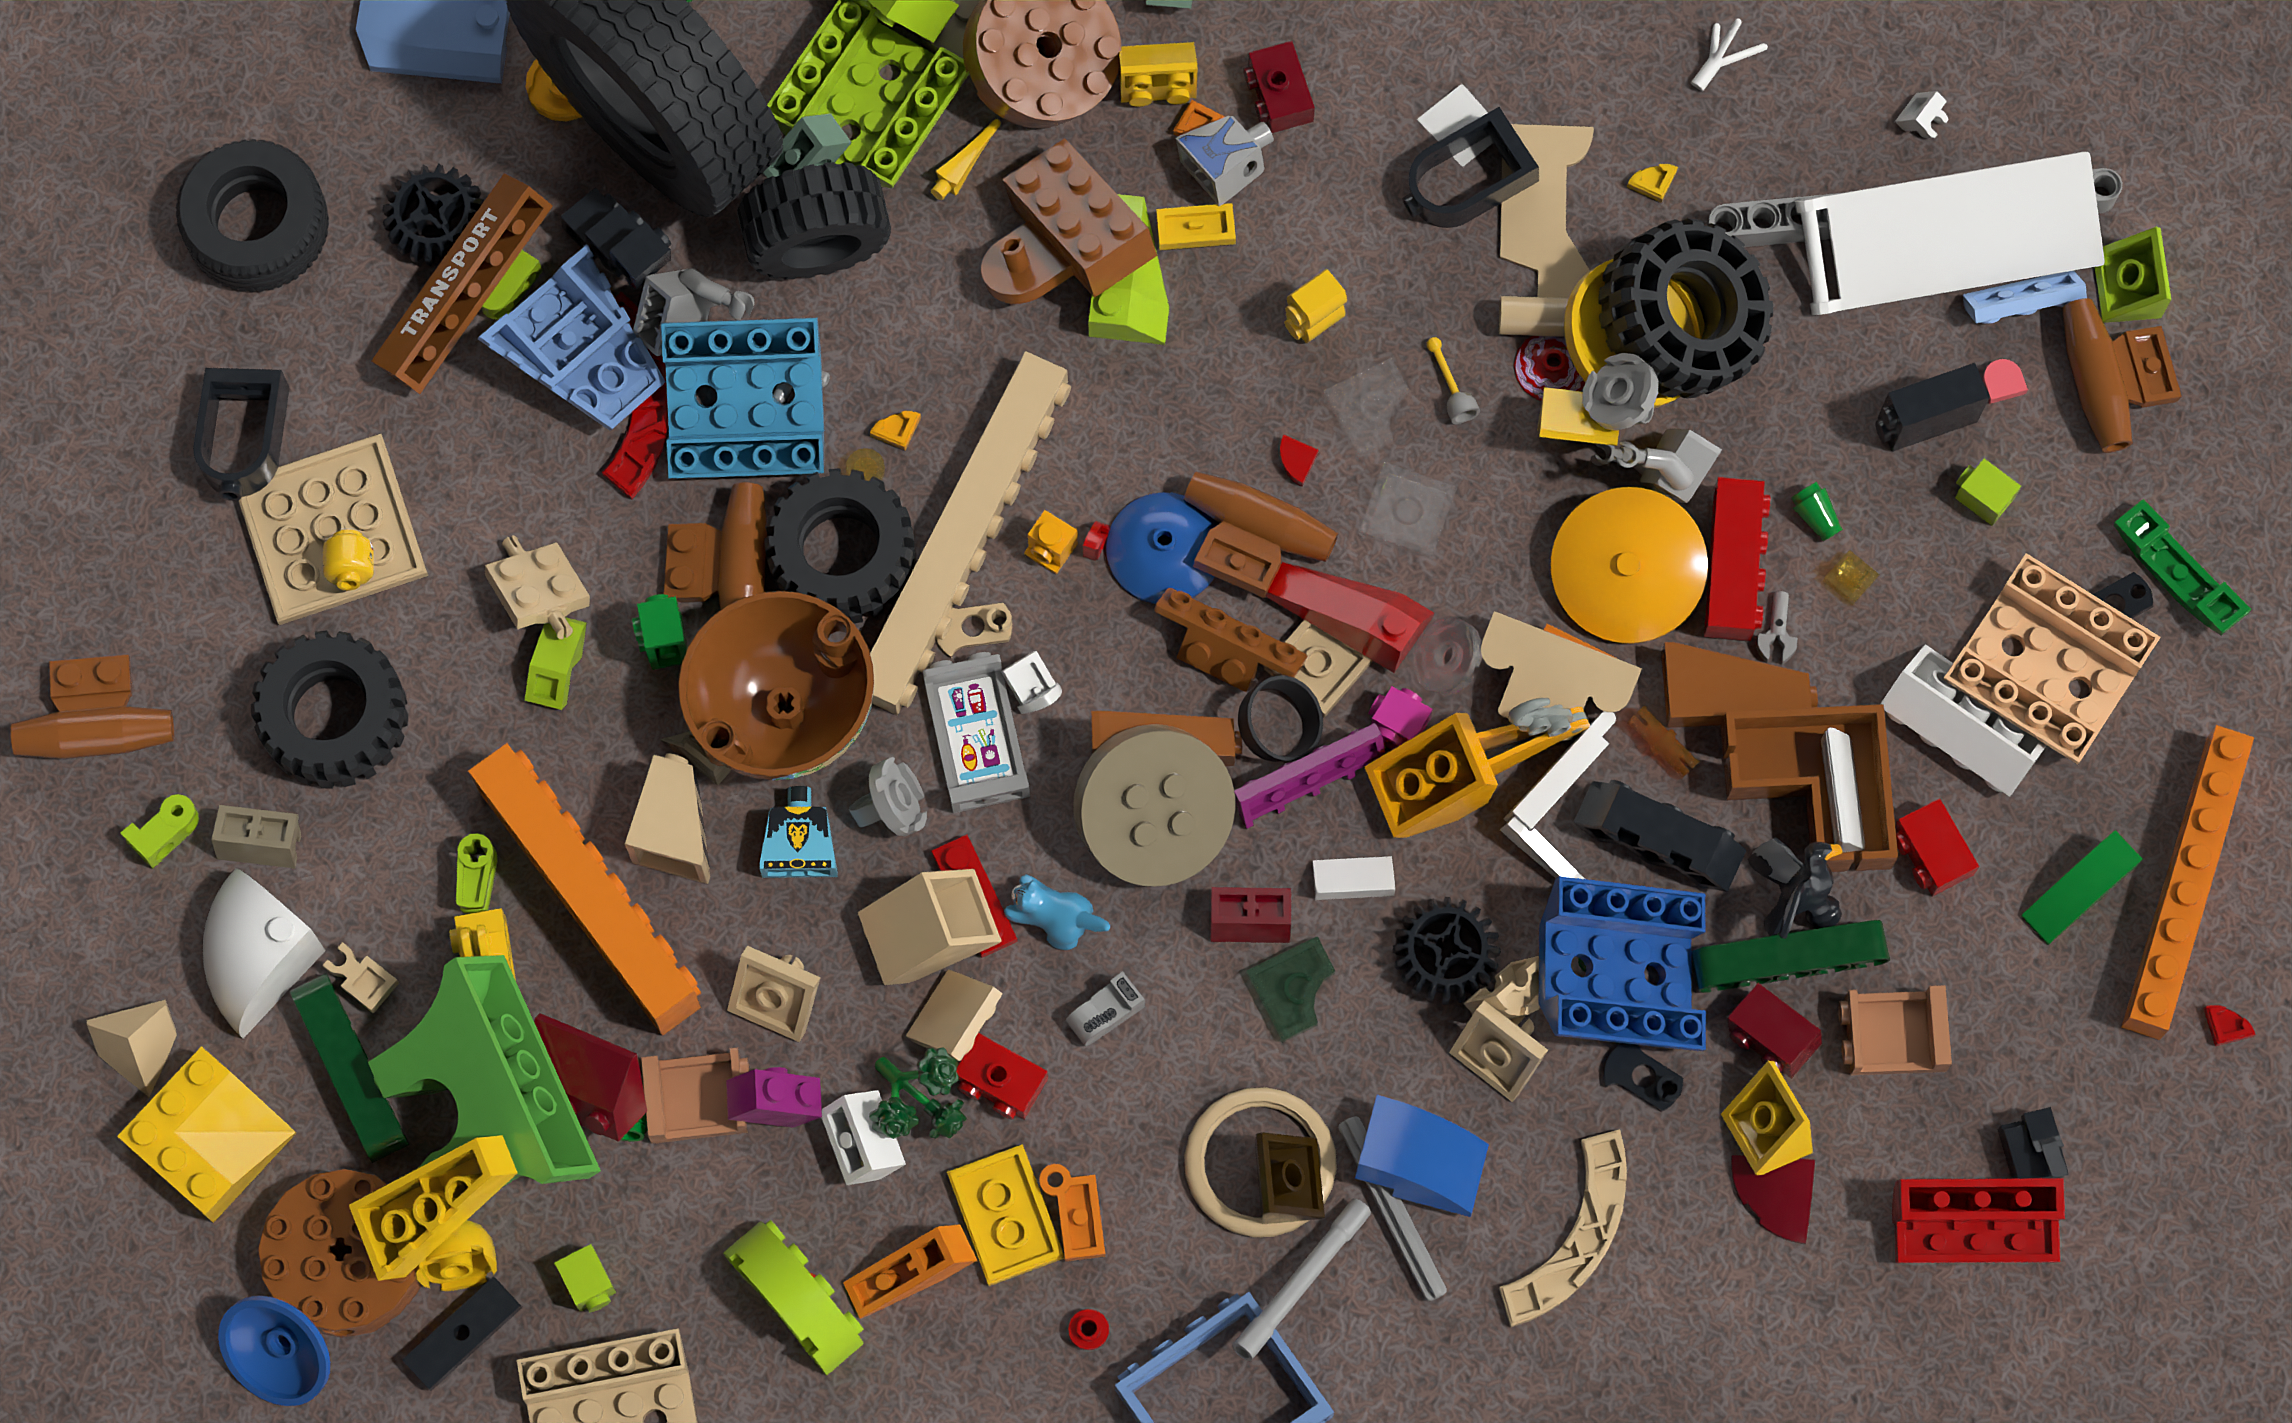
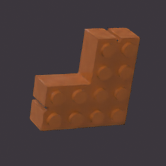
M1884 704L1725 712L1721 722L1723 759L1727 758L1724 765L1727 800L1805 797L1810 844L1812 842L1834 844L1821 739L1827 728H1835L1849 735L1853 749L1865 849L1862 851L1842 852V854L1828 859L1827 864L1832 872L1848 871L1852 863H1855V871L1892 869L1898 858Z

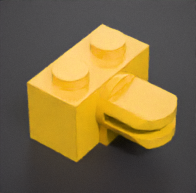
M502 908L455 916L456 929L449 931L453 953H459L460 957L504 955L515 978L507 919Z

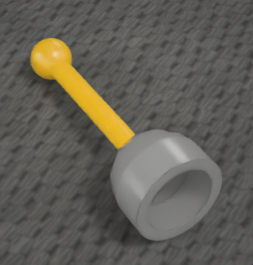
M1432 337L1427 341V348L1434 353L1452 393L1447 401V413L1453 424H1461L1472 420L1479 415L1480 408L1471 394L1459 392L1441 352L1442 342L1439 338Z

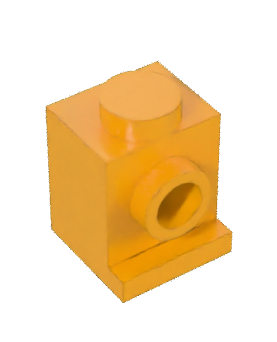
M1044 510L1027 534L1028 548L1024 555L1057 575L1078 544L1077 529Z

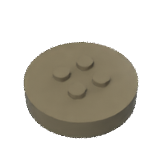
M1141 725L1124 730L1108 739L1086 762L1080 773L1074 793V819L1084 846L1110 873L1136 885L1166 886L1194 876L1210 864L1223 848L1234 820V787L1222 760L1210 747L1194 735L1168 725Z

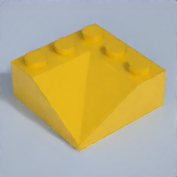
M201 1046L117 1137L214 1223L293 1138L296 1132Z

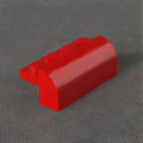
M2064 1178L1897 1180L1892 1199V1224L1895 1225L1896 1263L2060 1262L2059 1221L2065 1219Z

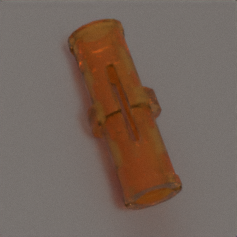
M1646 706L1637 711V715L1642 718L1647 726L1635 715L1627 722L1652 747L1650 751L1655 756L1659 754L1680 775L1681 779L1688 775L1690 770L1679 759H1682L1692 770L1700 763L1675 738L1677 733L1673 729L1668 731Z

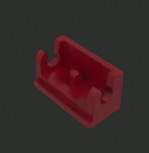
M1212 887L1211 942L1290 943L1291 888Z

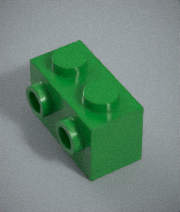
M665 594L650 596L645 599V602L637 604L639 617L632 618L640 652L647 653L652 670L681 665L688 646L676 596L668 597Z

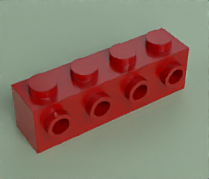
M1717 478L1713 491L1704 637L1751 641L1755 629H1761L1763 606L1757 605V593L1764 591L1766 569L1759 568L1760 555H1766L1768 545V532L1762 531V518L1769 517L1771 501L1770 495L1764 494L1765 481Z

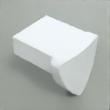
M1037 651L1031 652L1001 671L1020 703L1018 709L1021 714L1035 712L1051 705L1062 693L1060 685L1054 682Z

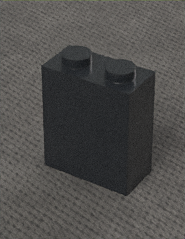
M1972 363L1888 392L1878 415V420L1875 422L1880 440L1883 443L1888 441L1893 452L1977 423L1990 396L1976 364Z

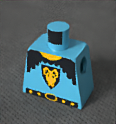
M789 787L788 807L770 808L760 858L762 878L837 877L838 871L827 809L822 806L811 807L810 787Z

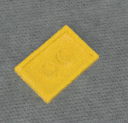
M1023 1144L947 1172L988 1286L1065 1258Z

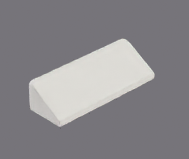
M1827 728L1821 739L1834 844H1839L1842 852L1862 851L1865 849V839L1851 738L1835 728Z

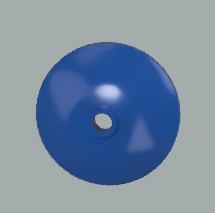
M1153 493L1140 497L1128 504L1117 515L1110 527L1106 544L1107 561L1110 570L1124 590L1142 601L1156 604L1168 588L1185 592L1193 598L1204 591L1215 578V576L1193 566L1210 529L1217 526V523L1214 519L1186 502L1183 495L1176 493ZM1161 536H1168L1172 539V542L1169 545H1161L1157 540Z
M251 1296L239 1300L224 1314L218 1331L221 1354L234 1377L251 1393L274 1404L296 1406L309 1402L325 1387L330 1374L329 1352L318 1328L302 1311L287 1302L273 1297Z

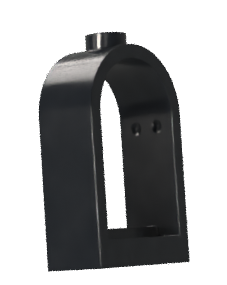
M1497 107L1423 150L1410 167V194L1403 197L1402 201L1413 218L1419 215L1423 220L1437 227H1458L1539 182V166L1501 108ZM1488 136L1513 173L1454 206L1435 205L1426 200L1418 189L1422 176L1428 170Z
M205 368L193 453L196 463L207 483L218 492L219 497L222 499L238 501L242 497L257 493L266 487L276 474L290 390L282 370ZM220 399L269 400L263 446L257 460L245 470L236 473H221L212 469L210 461Z

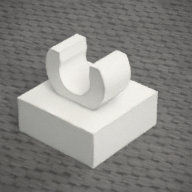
M1938 91L1916 93L1895 122L1905 131H1918L1920 136L1924 138H1935L1938 134L1931 128V122L1934 120L1939 124L1947 123L1948 117L1941 110L1947 101Z

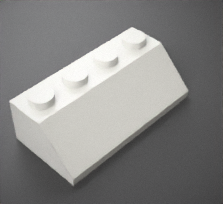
M1925 644L1902 671L1881 702V704H1884V710L1893 721L1905 724L1917 732L1925 743L1938 747L1949 754L1958 766L1972 770L1985 779L1986 784L1990 788L1998 792H2004L2010 797L2047 745L1944 681L1943 679L1953 663Z

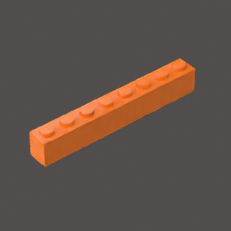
M2218 725L2207 736L2121 1028L2158 1040L2169 1031L2254 741L2252 736Z

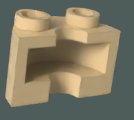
M1539 956L1511 962L1495 976L1496 984L1492 993L1486 988H1482L1464 1003L1473 1015L1485 1000L1508 1019L1529 1015L1540 1008Z

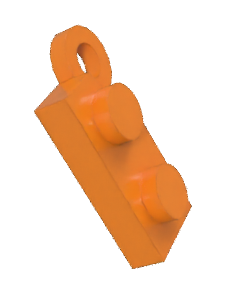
M1060 1164L1046 1166L1040 1174L1039 1183L1045 1194L1057 1197L1065 1262L1106 1257L1096 1176L1071 1177L1068 1169ZM1058 1173L1063 1177V1183L1059 1187H1052L1048 1184L1047 1180L1051 1174Z

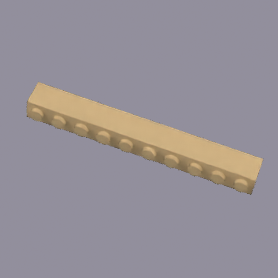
M1025 351L870 652L874 672L872 704L897 716L902 706L908 708L911 705L918 686L913 685L920 672L923 673V670L929 669L933 662L935 652L931 651L936 638L943 640L950 629L952 618L948 617L951 608H953L954 604L961 606L969 590V585L966 584V581L971 571L977 573L985 560L987 551L982 549L989 537L995 539L1004 520L1003 517H1000V514L1005 504L1012 506L1021 487L1017 481L1022 471L1028 473L1031 470L1038 452L1034 448L1039 438L1045 440L1052 429L1054 418L1050 416L1056 405L1062 407L1068 398L1071 385L1067 384L1068 372L1066 369Z

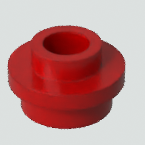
M1093 1309L1077 1312L1069 1323L1070 1339L1074 1345L1083 1350H1095L1101 1347L1109 1335L1107 1319L1102 1313ZM1086 1322H1091L1095 1324L1097 1330L1094 1335L1086 1336L1081 1332L1082 1325Z

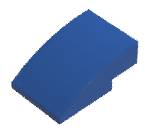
M1377 1095L1355 1179L1394 1189L1393 1197L1471 1217L1489 1144L1440 1116L1415 1106Z

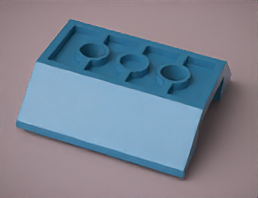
M818 317L661 323L663 362L666 364L669 437L667 439L668 479L824 473V410ZM785 382L793 387L795 397L791 402L781 404L775 400L773 388L778 383ZM702 385L713 387L717 392L716 403L712 406L699 404L695 396L697 388Z

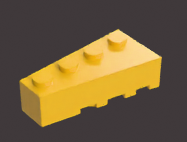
M503 1135L475 1138L349 1205L378 1281L406 1277L517 1174Z

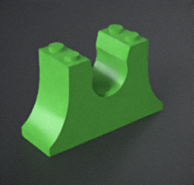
M505 956L455 957L446 963L438 994L422 1021L406 1037L368 1062L374 1075V1082L381 1091L383 1098L428 1095L450 1090L456 1101L458 1124L452 1140L443 1149L432 1152L418 1168L475 1138L503 1135L517 1170V1174L508 1183L521 1176L534 1179L540 1184L589 1179L601 1171Z

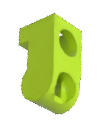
M522 250L481 307L482 312L491 319H500L506 313H511L542 273L539 260Z
M180 794L171 795L161 804L160 812L141 829L132 822L121 832V835L126 843L153 869L195 830L199 822V814L188 797Z

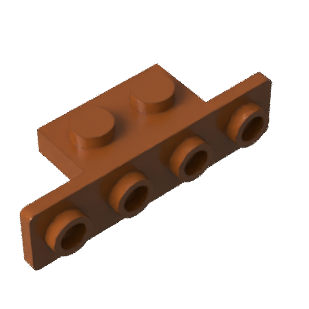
M1168 588L1156 603L1154 609L1156 613L1188 628L1177 659L1244 692H1247L1260 664L1280 674L1295 678L1308 657L1307 654L1297 650L1295 646L1281 642L1263 633L1255 626L1246 625L1228 616L1220 609L1211 608L1193 599L1185 592Z

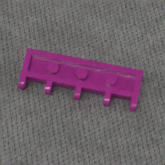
M1375 723L1365 728L1356 729L1347 737L1330 745L1318 747L1311 754L1295 762L1285 763L1276 771L1262 778L1250 780L1241 788L1234 790L1239 815L1245 828L1248 829L1254 826V819L1273 810H1276L1278 814L1285 811V804L1310 792L1313 797L1321 794V787L1343 776H1346L1348 780L1356 777V770L1386 754L1380 730Z

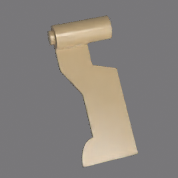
M1511 124L1539 166V182L1501 203L1500 259L1538 272V296H1500L1499 334L1565 337L1564 316L1568 299L1578 281L1590 271L1566 232L1567 167L1576 165L1586 156L1592 142L1594 127ZM1502 158V179L1513 173Z

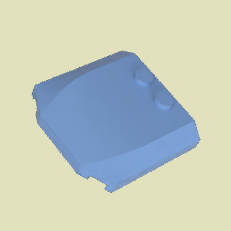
M360 0L356 32L371 71L502 84L507 52L505 43L510 12L508 11L506 0Z

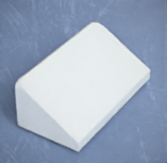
M1392 856L1313 860L1315 900L1394 896L1395 894Z

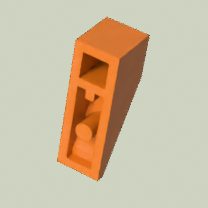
M960 1224L939 1226L844 1281L843 1284L859 1318L862 1319L947 1279L976 1262L977 1259Z

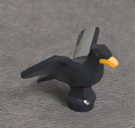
M1778 838L1764 842L1753 851L1748 858L1750 866L1763 877L1778 884L1781 891L1777 905L1764 919V927L1769 936H1775L1779 933L1780 938L1786 939L1794 917L1802 912L1806 913V920L1816 929L1832 927L1840 921L1842 911L1839 908V901L1833 896L1828 895L1831 892L1834 879L1832 871L1827 864L1828 859L1842 854V848L1839 844L1812 842L1805 848V864L1799 861L1792 851Z

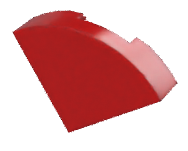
M1283 434L1280 444L1282 465L1289 478L1297 485L1303 487L1319 450Z
M1099 521L1094 522L1083 543V557L1094 561L1099 559L1110 531L1109 525Z
M2221 1005L2204 1007L2215 1046L2252 1038L2256 1035L2249 1021L2242 1018L2236 1012Z

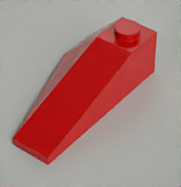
M1284 562L1281 563L1266 594V597L1393 673L1398 669L1435 614L1402 593Z

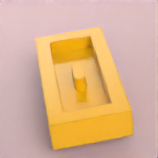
M1232 203L1221 206L1214 204L1156 209L1159 250L1236 244Z

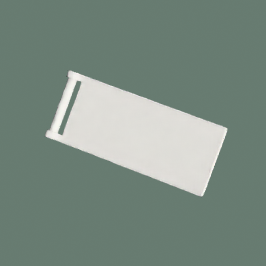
M2078 152L1795 201L1796 211L1801 213L1814 301L1810 303L1812 315L1828 314L1841 310L2097 267L2105 263L2089 152ZM1824 208L1827 209L1839 299L1832 300L1828 298L1816 210Z

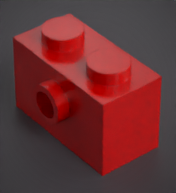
M980 1033L976 1035L972 1049L964 1055L956 1071L959 1075V1080L957 1081L959 1086L957 1089L974 1100H979L980 1096H983L995 1103L992 1107L993 1110L1011 1120L1014 1119L1015 1115L1025 1120L1048 1080L1047 1070Z

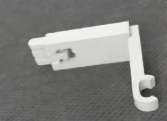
M1604 711L1591 722L1590 727L1577 737L1503 818L1507 823L1500 830L1555 878L1563 876L1585 879L1535 828L1532 831L1530 830L1609 745L1602 736L1616 721V716L1613 712Z

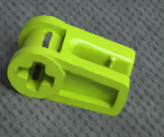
M478 833L469 834L461 840L457 849L456 903L462 912L472 914L488 911L498 857L495 848L486 836ZM481 847L486 855L479 856L478 862H474L469 854H476L477 848Z

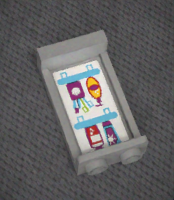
M980 652L969 656L968 661L953 664L950 660H943L929 666L930 669L923 670L925 688L953 813L1030 797L1027 774L1024 770L1004 676L1001 673L1000 655Z

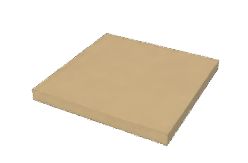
M382 434L278 467L275 476L266 487L257 493L242 497L239 500L279 625L428 576ZM341 530H356L373 544V577L367 583L360 585L358 589L351 591L339 589L336 585L328 582L323 575V544L334 533Z

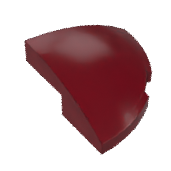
M1732 1155V1178L1742 1204L1747 1205L1748 1203L1754 1213L1760 1218L1759 1224L1769 1232L1791 1242L1806 1244L1815 1160L1800 1158L1763 1175H1757L1745 1155Z

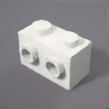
M878 1090L844 1095L822 1109L821 1118L846 1185L880 1180L906 1165L897 1139L888 1138L880 1131L872 1129L873 1121L870 1120L869 1114L877 1109L879 1102L882 1101Z

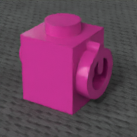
M1391 686L1386 696L1382 694L1377 696L1368 713L1373 716L1371 725L1375 723L1382 734L1384 746L1391 750L1422 733L1431 720L1433 709L1421 703V697L1409 689L1402 688L1398 690Z

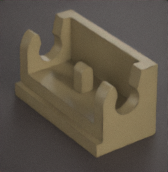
M219 805L211 839L217 859L295 869L297 862L296 841L300 842L301 839L298 814Z

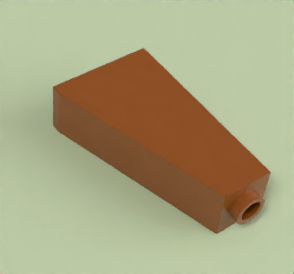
M1665 642L1663 645L1661 661L1667 728L1721 725L1727 711L1818 707L1816 686H1810L1809 673L1675 642Z
M1091 711L1092 754L1114 735L1133 727L1150 724L1173 726L1194 735L1210 747L1225 766H1234L1235 754H1242V738L1239 731H1234V718Z

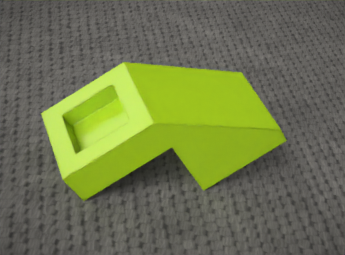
M565 617L573 632L567 638L564 635V639L557 637L550 623L544 624L529 665L525 701L560 710L567 705L571 671L582 658L586 622Z

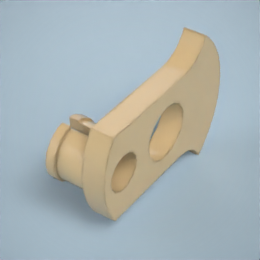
M1004 603L961 609L951 608L948 617L952 618L950 629L943 640L936 639L941 649L951 658L960 648L1009 642L1012 634V616ZM975 616L983 620L985 626L979 636L970 637L963 632L962 624L968 617ZM997 617L1007 619L1002 624V629H999L998 625L993 623Z

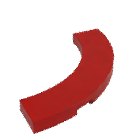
M620 292L615 297V300L620 308L623 307L630 318L628 323L633 330L638 308L625 294ZM647 349L666 381V364L663 362V356H656ZM666 382L632 412L630 427L621 447L610 464L602 472L606 479L631 500L645 485L655 469L668 436Z

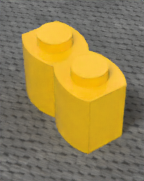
M1328 269L1323 270L1287 296L1288 306L1285 308L1287 320L1284 321V324L1296 340L1302 338L1305 343H1308L1345 317L1344 304L1347 302L1346 292Z

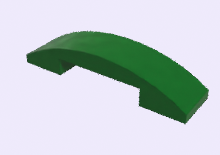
M2144 499L2114 522V527L2141 563L2181 606L2211 630L2222 636L2251 612V608L2225 582L2219 585L2168 533L2169 524Z

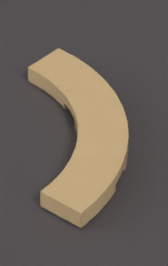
M1620 1129L1581 1140L1586 1172L1583 1203L1578 1219L1561 1248L1550 1260L1531 1274L1499 1288L1510 1328L1531 1321L1568 1299L1591 1276L1608 1251L1620 1222L1626 1192L1627 1167Z

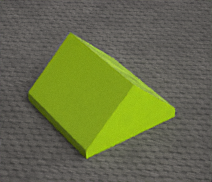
M2156 226L2103 246L2105 263L2102 266L2095 267L2102 321L2108 323L2162 318L2171 302V294L2161 228Z

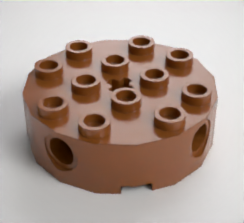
M347 1169L314 1174L286 1191L266 1217L258 1247L262 1279L273 1298L287 1302L302 1311L322 1334L344 1338L375 1332L400 1315L420 1290L421 1283L417 1281L416 1268L406 1277L378 1281L349 1207L353 1202L388 1185L375 1175ZM343 1246H347L351 1250V1254H345L343 1261H340L335 1254L336 1252H341Z

